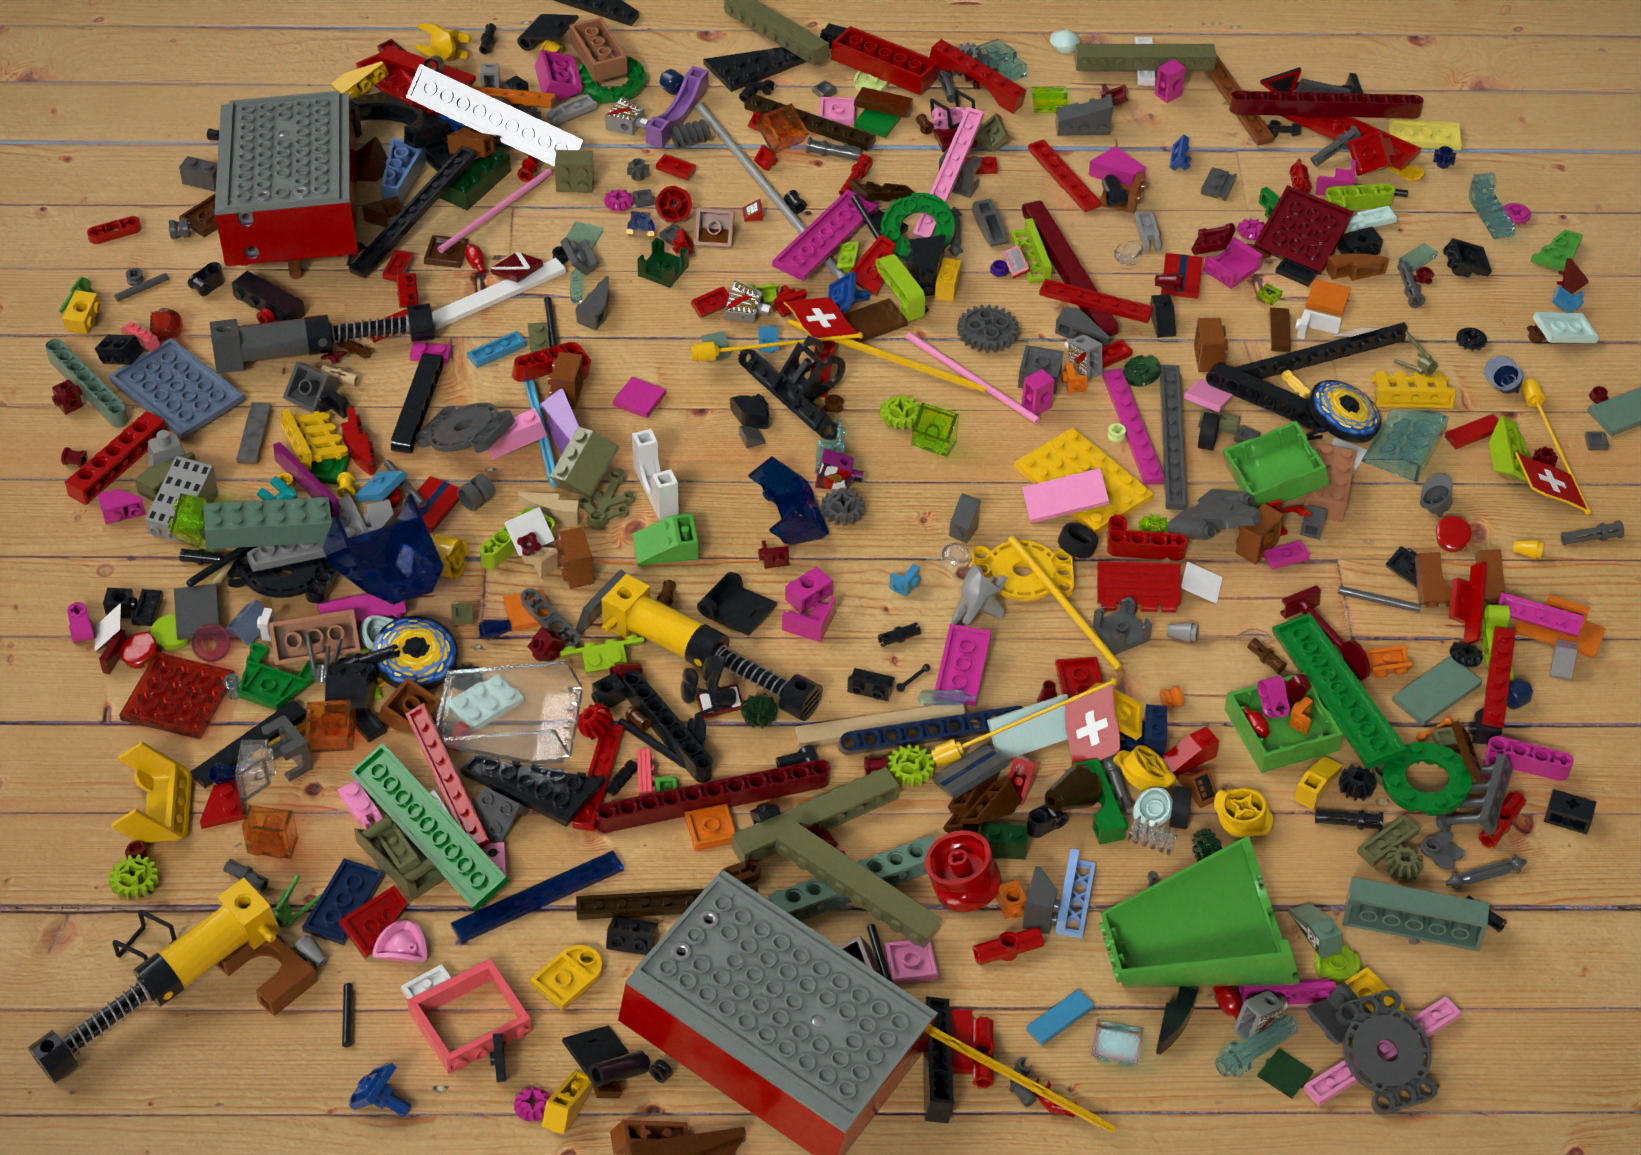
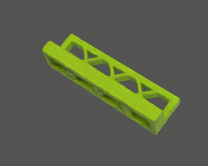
M1033 218L1025 219V229L1010 231V236L1014 246L1020 245L1021 249L1023 247L1030 249L1029 253L1022 250L1026 261L1028 259L1035 261L1034 265L1027 262L1030 272L1025 273L1029 283L1044 282L1045 279L1051 280L1052 265ZM1025 236L1026 239L1023 241L1021 239H1018L1017 237ZM1035 271L1041 275L1032 276L1031 273Z

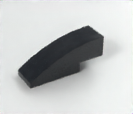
M1179 987L1176 1004L1166 1002L1156 1054L1161 1055L1186 1028L1194 1010L1198 989Z

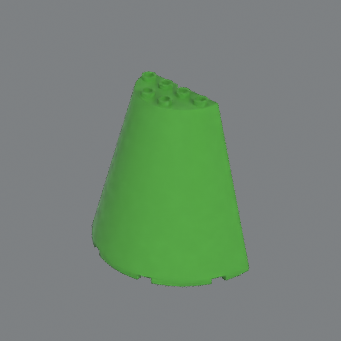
M1249 836L1230 844L1101 912L1103 922L1099 923L1102 935L1108 936L1103 939L1107 951L1112 950V952L1108 953L1111 965L1113 966L1112 970L1116 982H1122L1123 987L1281 986L1300 984L1288 939L1283 940Z

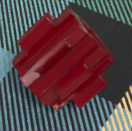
M1547 447L1535 450L1533 460L1554 467L1558 459L1556 452L1552 448Z

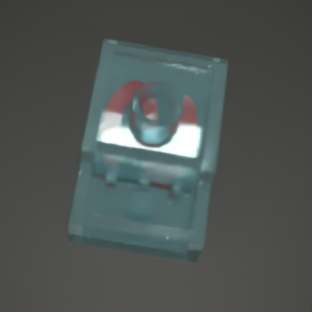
M996 39L978 46L982 54L980 58L981 63L989 68L998 67L996 72L1011 81L1027 76L1026 63L1017 58L1016 50L1001 40Z

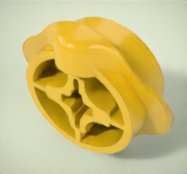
M1138 745L1131 752L1119 751L1113 758V762L1121 768L1126 779L1142 792L1151 787L1169 788L1176 781V776L1168 770L1162 758L1146 746Z
M1242 787L1225 791L1219 790L1216 793L1214 808L1218 814L1220 825L1229 835L1244 838L1247 836L1269 835L1271 833L1273 816L1269 810L1266 798L1259 791L1253 788Z

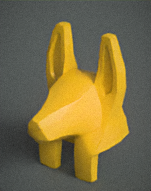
M421 23L417 25V28L431 34L430 45L415 44L417 50L430 57L438 55L446 61L454 60L457 57L468 59L469 52L457 48V45L460 42L470 43L471 35L459 30L445 29L434 23Z

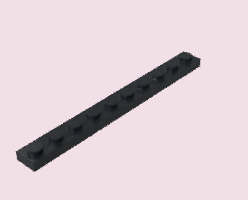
M461 146L348 267L350 272L365 279L478 157L476 151Z
M1403 322L1234 368L1259 379H1265L1280 375L1286 370H1299L1405 341V332L1408 327Z

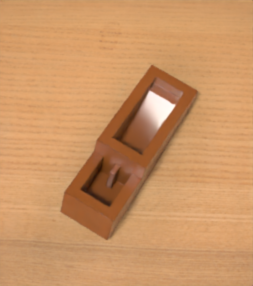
M1371 254L1328 256L1326 271L1332 280L1349 276L1353 281L1385 274L1389 259L1384 256Z

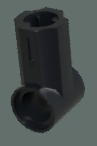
M1111 174L1102 179L1107 206L1127 205V191L1121 188L1117 177Z
M806 745L800 748L797 753L776 757V766L780 768L820 759L816 748L812 745Z

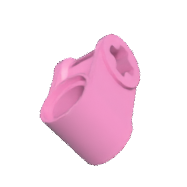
M941 107L935 108L932 111L934 129H950L948 127L947 111ZM961 107L949 108L952 125L961 122L965 109Z

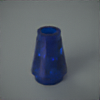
M484 619L483 622L479 623V633L482 639L490 640L511 631L509 619Z
M215 763L209 768V779L217 785L242 779L243 768L236 765Z

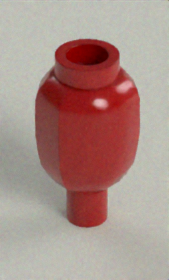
M475 244L467 245L465 247V257L469 265L473 269H477L479 274H484L486 269L484 267L485 257L479 246H475Z
M1244 706V714L1257 737L1263 739L1268 737L1270 726L1267 720L1258 711H1250L1247 706Z
M1215 986L1213 988L1215 993L1214 999L1225 1014L1234 1016L1237 1020L1242 1008V1002L1232 986Z

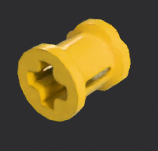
M350 472L340 473L337 477L339 484L337 494L343 498L345 493H349L352 498L356 492L353 487L355 475Z

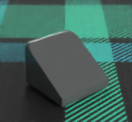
M739 427V435L746 448L765 444L758 428Z

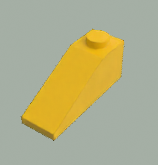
M574 1070L546 1101L542 1127L550 1129L555 1133L564 1134L574 1123L593 1087L592 1082L585 1073Z

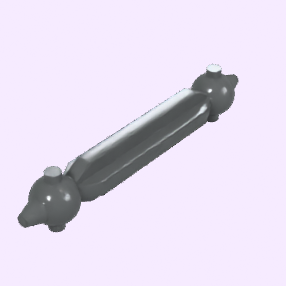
M953 207L951 212L955 221V232L948 251L954 257H957V255L963 252V249L960 248L959 216H962V213L956 207Z
M1514 855L1510 862L1501 861L1465 871L1461 876L1453 872L1446 885L1460 890L1462 884L1469 885L1505 875L1512 869L1520 873L1527 860L1520 859Z

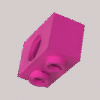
M1175 59L1159 66L1155 95L1165 103L1182 96L1186 67Z
M1043 369L1024 378L1022 406L1035 415H1039L1052 408L1055 379Z
M818 567L805 572L801 577L789 582L785 586V600L800 614L814 607L816 602L820 603L833 594V580Z

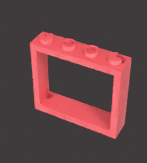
M491 959L407 1000L409 1014L448 1074L458 1069H463L467 1064L475 1060H481L489 1052L494 1051L493 1034L501 1033L503 1035L505 1047L510 1042L518 1038H524V1035L532 1032L531 1018ZM493 981L517 1019L449 1052L425 1014Z

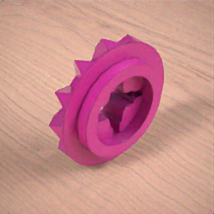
M611 190L610 193H606L604 204L611 210L623 211L632 206L633 197L626 190Z
M1510 203L1502 208L1501 217L1505 218L1506 222L1510 221L1511 224L1516 223L1520 225L1521 223L1526 224L1530 220L1531 212L1522 204Z
M1243 219L1242 222H1239L1237 231L1245 239L1257 240L1265 225L1264 222H1259L1258 219Z
M534 1086L530 1089L523 1088L521 1093L516 1094L515 1101L513 1102L515 1113L525 1121L533 1122L543 1119L546 1101L550 1098V1093L544 1091L543 1087L540 1089ZM532 1098L537 1102L535 1103L534 1110L530 1106Z

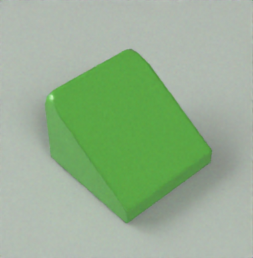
M655 777L656 793L677 789V777Z

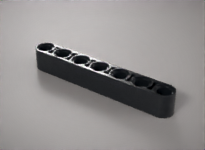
M422 354L391 438V451L412 454L417 441L415 436L421 430L443 368V355Z
M1221 362L1214 364L1206 375L1207 383L1217 389L1289 420L1297 421L1299 424L1316 430L1322 427L1312 416L1308 407V399Z
M627 671L624 673L623 684L625 685L626 699L632 706L640 708L641 713L651 720L650 727L681 759L684 763V768L697 782L705 783L711 780L713 770L712 757L639 672Z

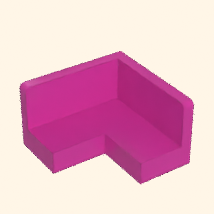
M1352 160L1350 170L1336 168L1335 177L1318 176L1315 195L1325 196L1326 189L1329 187L1354 185L1356 160Z
M832 596L828 605L816 602L809 616L794 611H784L782 614V631L821 642L836 614V597Z

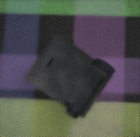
M727 572L697 603V609L704 617L748 636L777 606V602L743 588L741 576L733 572Z

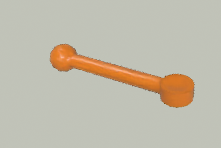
M1446 717L1442 723L1424 733L1419 732L1416 739L1420 742L1424 741L1425 737L1431 734L1432 729L1451 725L1453 723L1452 718Z

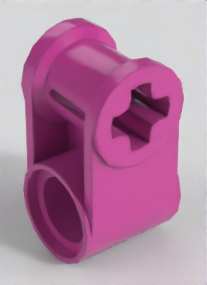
M75 602L69 605L67 613L73 643L95 639L85 604Z
M1276 676L1259 680L1257 690L1260 695L1264 715L1267 718L1287 716L1290 711V705L1283 678Z

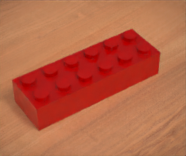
M849 26L832 42L831 60L870 74L914 94L921 95L937 80L939 61L852 26Z

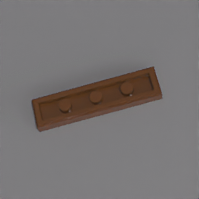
M1457 720L1451 725L1465 767L1475 781L1479 782L1484 779L1470 735L1460 721L1458 722Z

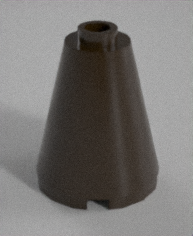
M1078 764L1069 768L1045 793L1044 800L1047 807L1052 811L1089 808L1095 805L1102 794V786L1098 775L1087 769L1089 767L1086 765Z

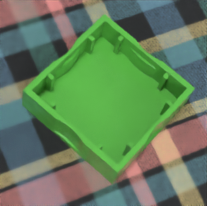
M1297 421L1271 430L1260 437L1223 449L1226 466L1241 492H1247L1254 496V508L1258 509L1259 505L1281 499L1282 503L1330 485L1325 464L1316 450L1309 445L1307 436Z
M1295 675L1284 677L1285 685ZM1312 683L1310 690L1299 701L1301 702L1306 696L1313 700L1311 712L1308 716L1312 721L1307 735L1289 725L1293 707H1290V711L1285 717L1267 718L1263 713L1257 685L1227 693L1224 710L1261 773L1340 750L1343 734L1330 712L1321 703ZM1244 706H1247L1250 711H1258L1267 720L1270 726L1268 737L1265 739L1257 737L1244 714Z

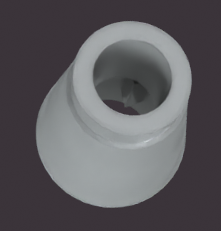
M1193 622L1168 624V637L1189 643L1198 639L1199 626Z
M304 935L294 945L300 956L310 961L317 968H321L328 960L313 937Z

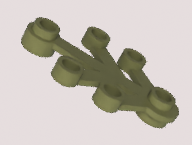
M613 468L609 471L610 484L604 496L596 488L592 497L599 505L598 509L591 505L590 497L582 496L579 498V507L585 509L588 513L587 523L589 526L601 528L611 518L617 516L620 518L628 517L629 507L627 505H619L617 509L606 512L607 508L623 502L633 504L636 500L633 491H626L624 494L612 498L617 487L625 481V472L621 468Z

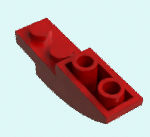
M346 408L348 422L341 423L344 444L348 448L353 461L368 475H374L373 467L376 466L375 454L371 455L374 452L373 442L368 441L367 433L363 434L362 428H358V426H361L360 415L355 414V408Z

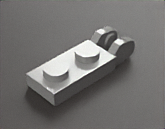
M586 94L558 105V107L550 110L546 116L548 119L553 120L552 122L555 126L564 124L566 120L568 121L597 109V103Z
M1153 211L1135 212L1134 220L1144 251H1149V241H1154L1155 251H1160V234Z

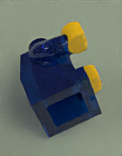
M631 211V220L627 224L626 234L633 236V230L640 229V231H648L647 236L654 238L655 225L651 219V213Z

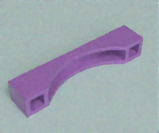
M695 66L691 67L685 75L680 90L671 106L662 115L653 116L646 125L647 144L660 148L666 144L671 137L672 127L675 125L679 127L709 88L708 70Z

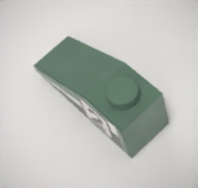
M1311 903L1289 910V914L1320 959L1342 952V933L1331 917Z

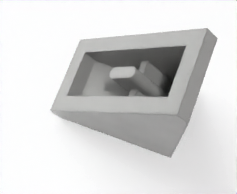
M1556 639L1550 677L1571 681L1578 651L1576 642Z

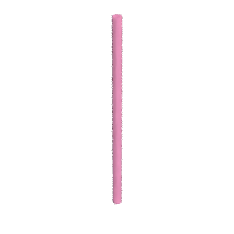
M549 168L440 245L438 251L443 253L552 175V171Z
M911 332L906 335V339L968 380L987 387L986 392L1033 423L1037 424L1040 421V417Z

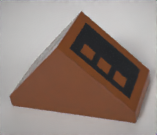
M1194 767L1176 775V779L1183 787L1192 788V799L1199 808L1214 802L1217 791L1209 769Z

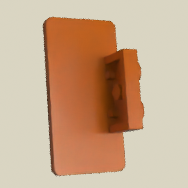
M1549 594L1547 599V606L1584 616L1578 637L1519 620L1516 623L1514 630H1516L1517 634L1554 646L1556 639L1576 642L1577 653L1590 658L1596 657L1605 633L1604 627L1586 621L1590 607Z

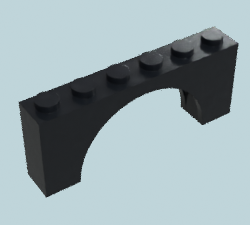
M384 92L350 99L351 103L359 106L361 121L390 120L407 124V126H404V144L415 149L448 140L450 123Z

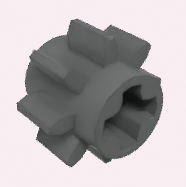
M636 158L628 163L627 175H631L633 180L641 181L648 177L649 164H645V160Z

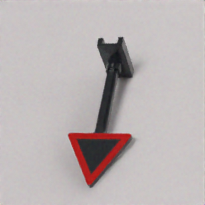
M1298 67L1262 79L1260 83L1270 91L1293 92L1300 83L1297 81L1302 70ZM1349 73L1345 85L1339 86L1350 89L1351 93L1363 94L1356 73Z

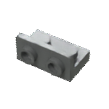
M565 237L560 242L572 266L583 274L587 275L599 264L586 239L578 244L576 241H570Z

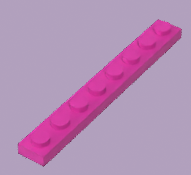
M1122 369L1103 371L1104 383L1120 424L1126 428L1125 437L1144 485L1164 483V475Z

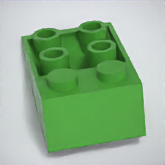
M693 513L672 515L632 534L637 566L698 559V540Z

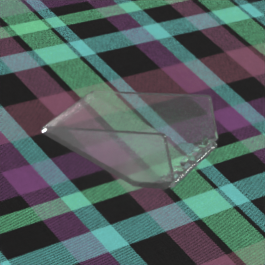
M566 660L447 671L436 727L446 748L534 765L564 762V759L571 758L576 724L578 723L583 695L581 690L582 684Z

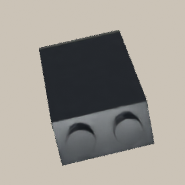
M945 235L909 239L907 269L922 288L925 296L935 295L937 276L942 259L945 257Z

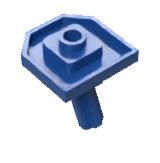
M852 271L829 285L828 297L833 300L842 313L849 310L850 306L857 302L868 301L871 295L867 290H857L855 287L856 273Z
M393 1063L375 1068L368 1075L362 1077L349 1100V1106L353 1110L374 1104L382 1110L386 1106L403 1117L407 1115L411 1107L409 1103L392 1094L394 1089L387 1084V1081L397 1068Z

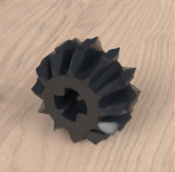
M1350 765L1348 769L1344 768L1338 781L1340 793H1346V799L1353 797L1354 801L1358 798L1364 801L1367 797H1371L1377 785L1375 773H1370L1367 768H1361V765L1357 768L1353 765Z

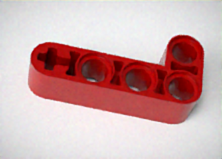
M567 342L516 357L512 378L518 382H525L549 375V373L553 372V360H557L559 352L582 355L583 380H585L589 374L591 359L578 343Z
M1113 515L1109 518L1107 552L1110 555L1158 560L1169 558L1172 561H1180L1185 558L1188 538L1185 535L1127 530V520L1125 517Z

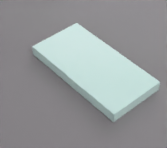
M1063 694L988 719L989 730L992 732L1067 700L1068 696ZM1065 705L991 736L995 751L1008 760L1067 740Z

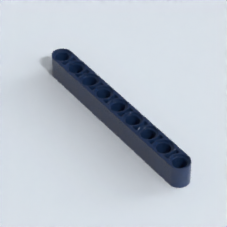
M1012 706L849 731L841 736L838 742V749L844 755H854L899 748V746L905 747L908 744L912 746L953 738L990 733L988 719L1024 707ZM970 720H977L980 728L972 727ZM949 724H957L959 731H952ZM928 727H936L938 730V734H931L928 730ZM907 730H915L917 737H909ZM886 733H893L896 736V741H889L886 738ZM865 737H873L875 740V744H867L865 742ZM845 739L852 740L854 747H846L843 741Z

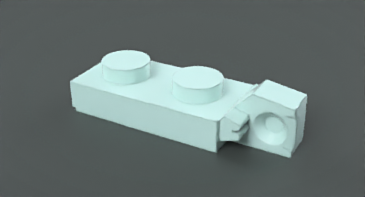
M1389 206L1358 212L1352 218L1347 230L1350 232L1372 226L1374 228L1396 223L1398 217Z

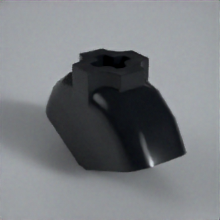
M760 394L756 396L738 395L730 398L731 411L743 426L758 429H767L769 427V403L765 401L764 396Z

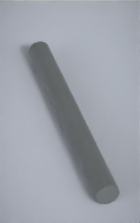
M390 460L385 461L384 466L388 471H399ZM405 479L400 485L420 508H424L426 502Z
M1339 586L1338 594L1415 612H1420L1421 604Z

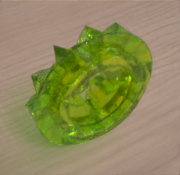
M1151 513L1149 517L1143 516L1142 520H1139L1138 529L1139 531L1168 533L1167 525L1169 522H1167V517L1161 518L1160 514L1154 516Z

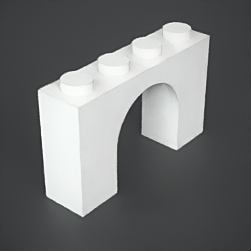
M648 429L632 433L633 467L659 521L672 515H679L678 482L671 469L661 472L658 460V442L652 430Z

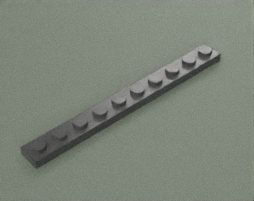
M1160 365L1165 509L1185 510L1186 487L1179 365Z

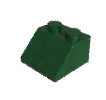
M994 819L982 823L981 835L988 841L994 858L1025 860L1027 849L1026 821Z

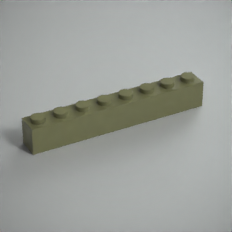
M724 0L725 13L815 66L830 58L829 43L761 2L757 0Z
M1076 44L1075 48L1076 71H1158L1159 66L1173 59L1186 67L1185 71H1214L1216 63L1214 44Z
M886 767L875 770L869 775L860 779H854L851 783L842 787H836L824 795L816 796L804 804H798L786 812L736 832L732 835V850L740 862L747 860L759 862L778 853L775 850L776 840L792 820L813 834L819 835L897 800L899 797V784Z
M794 820L778 836L775 850L782 857L789 858L800 869L807 870L813 874L819 882L828 884L837 894L846 896L855 906L864 908L870 912L872 917L888 924L894 932L906 936L912 944L925 948L938 932L942 918Z

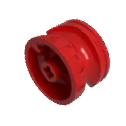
M954 831L936 840L926 853V872L930 877L938 900L947 909L956 912L978 910L990 903L998 894L1001 885V874L994 860L990 845L982 835L972 831Z

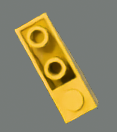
M381 61L346 72L330 84L334 91H339L340 94L349 93V97L352 99L360 97L389 75Z
M1323 756L1307 770L1298 783L1294 801L1314 810L1344 765Z

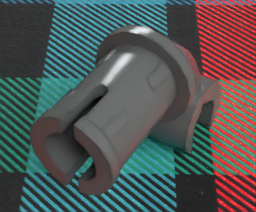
M1021 1057L1017 1060L1014 1071L1027 1077L1032 1065L1027 1068L1022 1067L1027 1058ZM1010 1079L1011 1086L1009 1091L1011 1093L1014 1092L1025 1107L1031 1106L1037 1097L1031 1090Z

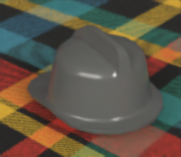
M1446 474L1434 475L1427 479L1422 487L1420 505L1430 513L1437 514L1438 517H1442L1443 512L1452 506L1453 483L1450 476Z

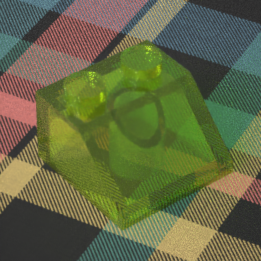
M922 402L912 430L911 445L948 457L957 442L959 414Z
M180 493L179 499H176L174 502V519L171 518L168 525V530L173 538L200 548L203 538L200 532L204 526L203 504H207L205 498Z

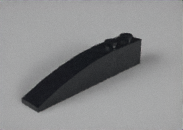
M926 996L925 1005L938 1013L933 1027L951 1036L949 999ZM929 1035L923 1051L925 1121L948 1124L954 1106L952 1051L950 1046Z

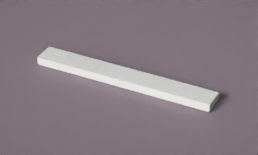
M554 258L543 263V267L518 283L506 279L432 312L434 328L438 330L566 273V268Z

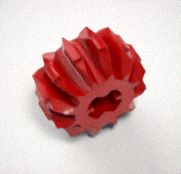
M598 702L594 705L590 704L587 709H584L583 713L578 715L579 719L576 721V724L578 725L579 732L591 740L596 737L600 738L603 733H606L607 729L612 727L611 723H613L614 719L610 713L611 711L607 706L605 707Z

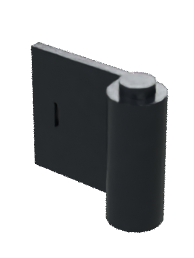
M540 14L518 37V45L523 50L529 51L539 40L558 41L569 30V25L574 24L579 17L578 15Z
M609 1025L562 1039L565 1047L596 1087L647 1073L649 1070V1057L643 1051L629 1053Z

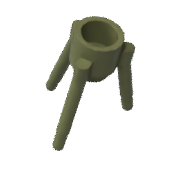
M1406 331L1405 335L1421 352L1418 353L1420 357L1417 362L1418 367L1396 359L1394 363L1417 371L1419 374L1424 372L1427 375L1433 374L1438 367V363Z

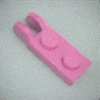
M357 780L337 789L339 797L358 824H361L365 830L372 826L368 819L373 817L376 823L383 819L377 807Z

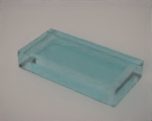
M1423 243L1400 257L1398 263L1407 261L1411 271L1414 272L1435 259L1438 252L1426 243Z

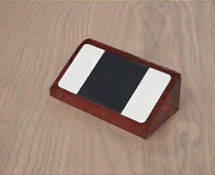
M738 684L723 687L735 689L736 702L734 705H723V709L714 710L702 715V717L707 718L744 709ZM697 693V705L700 712L716 706L715 703L711 702L710 694Z

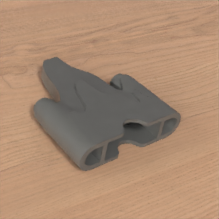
M1211 489L1197 500L1198 505L1183 510L1171 519L1167 525V532L1183 534L1188 539L1208 540L1214 537L1215 530L1255 526L1261 521V516L1258 509L1253 507L1255 498L1252 494L1240 491Z

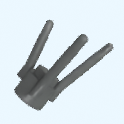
M306 632L311 676H315V682L326 683V675L331 666L329 665L330 646H326L324 664H318V668H316L310 634ZM342 639L338 640L332 663H337Z

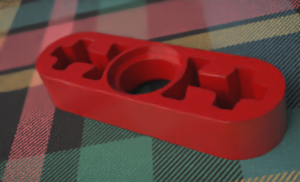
M130 216L93 226L87 230L88 240L92 244H100L136 234L141 230L140 219L136 216Z

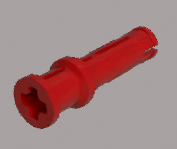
M861 154L858 157L857 164H854L851 168L852 173L839 191L840 196L846 190L853 191L849 186L850 180H857L859 182L861 178L866 176L867 169L873 165V160L870 156Z
M529 155L528 158L523 160L522 168L517 173L521 181L529 182L533 179V173L537 171L539 159Z

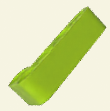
M1391 184L1334 186L1326 189L1324 200L1349 210L1391 207L1395 187Z
M895 254L876 259L877 271L899 299L900 312L908 322L924 318V292Z
M526 508V509H524L521 513H519L516 517H518V516H520V515H522V514H524V513H526V512H529V511H531V510H533V509H535V508ZM543 513V516L555 540V522L552 518ZM506 526L481 545L480 559L483 568L488 570L495 569L517 551Z
M1486 605L1481 636L1487 675L1493 631L1495 626L1507 629L1510 619V608L1508 605ZM1511 666L1510 681H1513V666Z

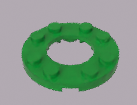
M627 56L626 76L628 81L626 84H622V86H612L610 89L607 86L600 87L597 85L583 63L577 69L583 88L581 93L584 95L588 94L593 100L603 104L618 102L621 97L631 100L643 90L646 84V73L643 65L630 56Z
M912 193V196L903 199L899 198L888 207L882 218L881 233L896 244L894 254L897 257L908 260L909 241L902 236L900 228L906 217L919 212L926 213L935 220L936 230L932 236L945 235V249L948 247L954 236L955 221L950 207L945 201L928 193Z
M1412 742L1405 745L1407 748L1406 755L1384 763L1382 783L1385 792L1394 803L1409 812L1428 813V816L1444 815L1462 806L1470 794L1472 775L1466 769L1463 758L1451 748L1430 742ZM1415 763L1437 764L1439 768H1443L1446 771L1449 782L1441 791L1425 793L1413 788L1406 780L1405 773Z

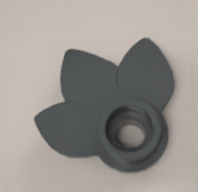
M1438 832L1434 837H1428L1423 840L1420 846L1421 852L1425 856L1432 858L1436 865L1444 869H1454V861L1460 860L1466 853L1463 849L1451 843L1453 834L1450 832Z

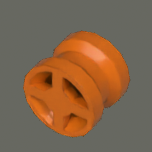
M1174 686L1170 690H1160L1162 706H1168V710H1170L1173 706L1182 707L1184 705L1183 693L1179 686Z

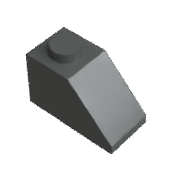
M964 493L961 494L950 521V537L965 543L969 542L978 529L981 500Z

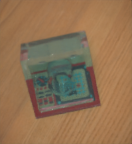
M1097 1019L1091 1056H1095V1059L1101 1062H1109L1110 1059L1116 1060L1123 1066L1131 1067L1133 1064H1138L1144 1028Z

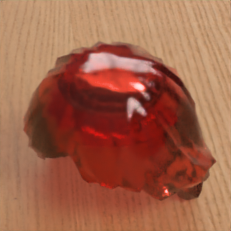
M161 308L158 311H154V313L151 312L150 332L157 336L159 342H165L170 338L174 339L180 335L183 323L182 317L178 312L168 308Z

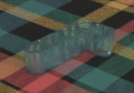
M1493 172L1474 174L1469 190V199L1493 239L1514 236V224L1494 194L1496 186L1495 174Z

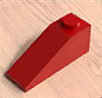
M1206 726L1189 734L1161 758L1168 770L1176 776L1216 758L1219 740Z

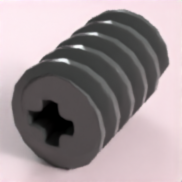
M703 119L699 120V122L693 121L692 124L688 122L686 125L680 124L679 127L676 125L672 127L671 136L676 148L678 143H680L681 147H684L685 141L689 146L691 145V140L697 144L698 138H700L701 142H704L705 136L708 141L711 140L709 125Z

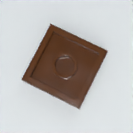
M432 235L424 257V264L461 268L465 257V247L469 245V239L463 238L445 252L440 253L438 247L451 237Z

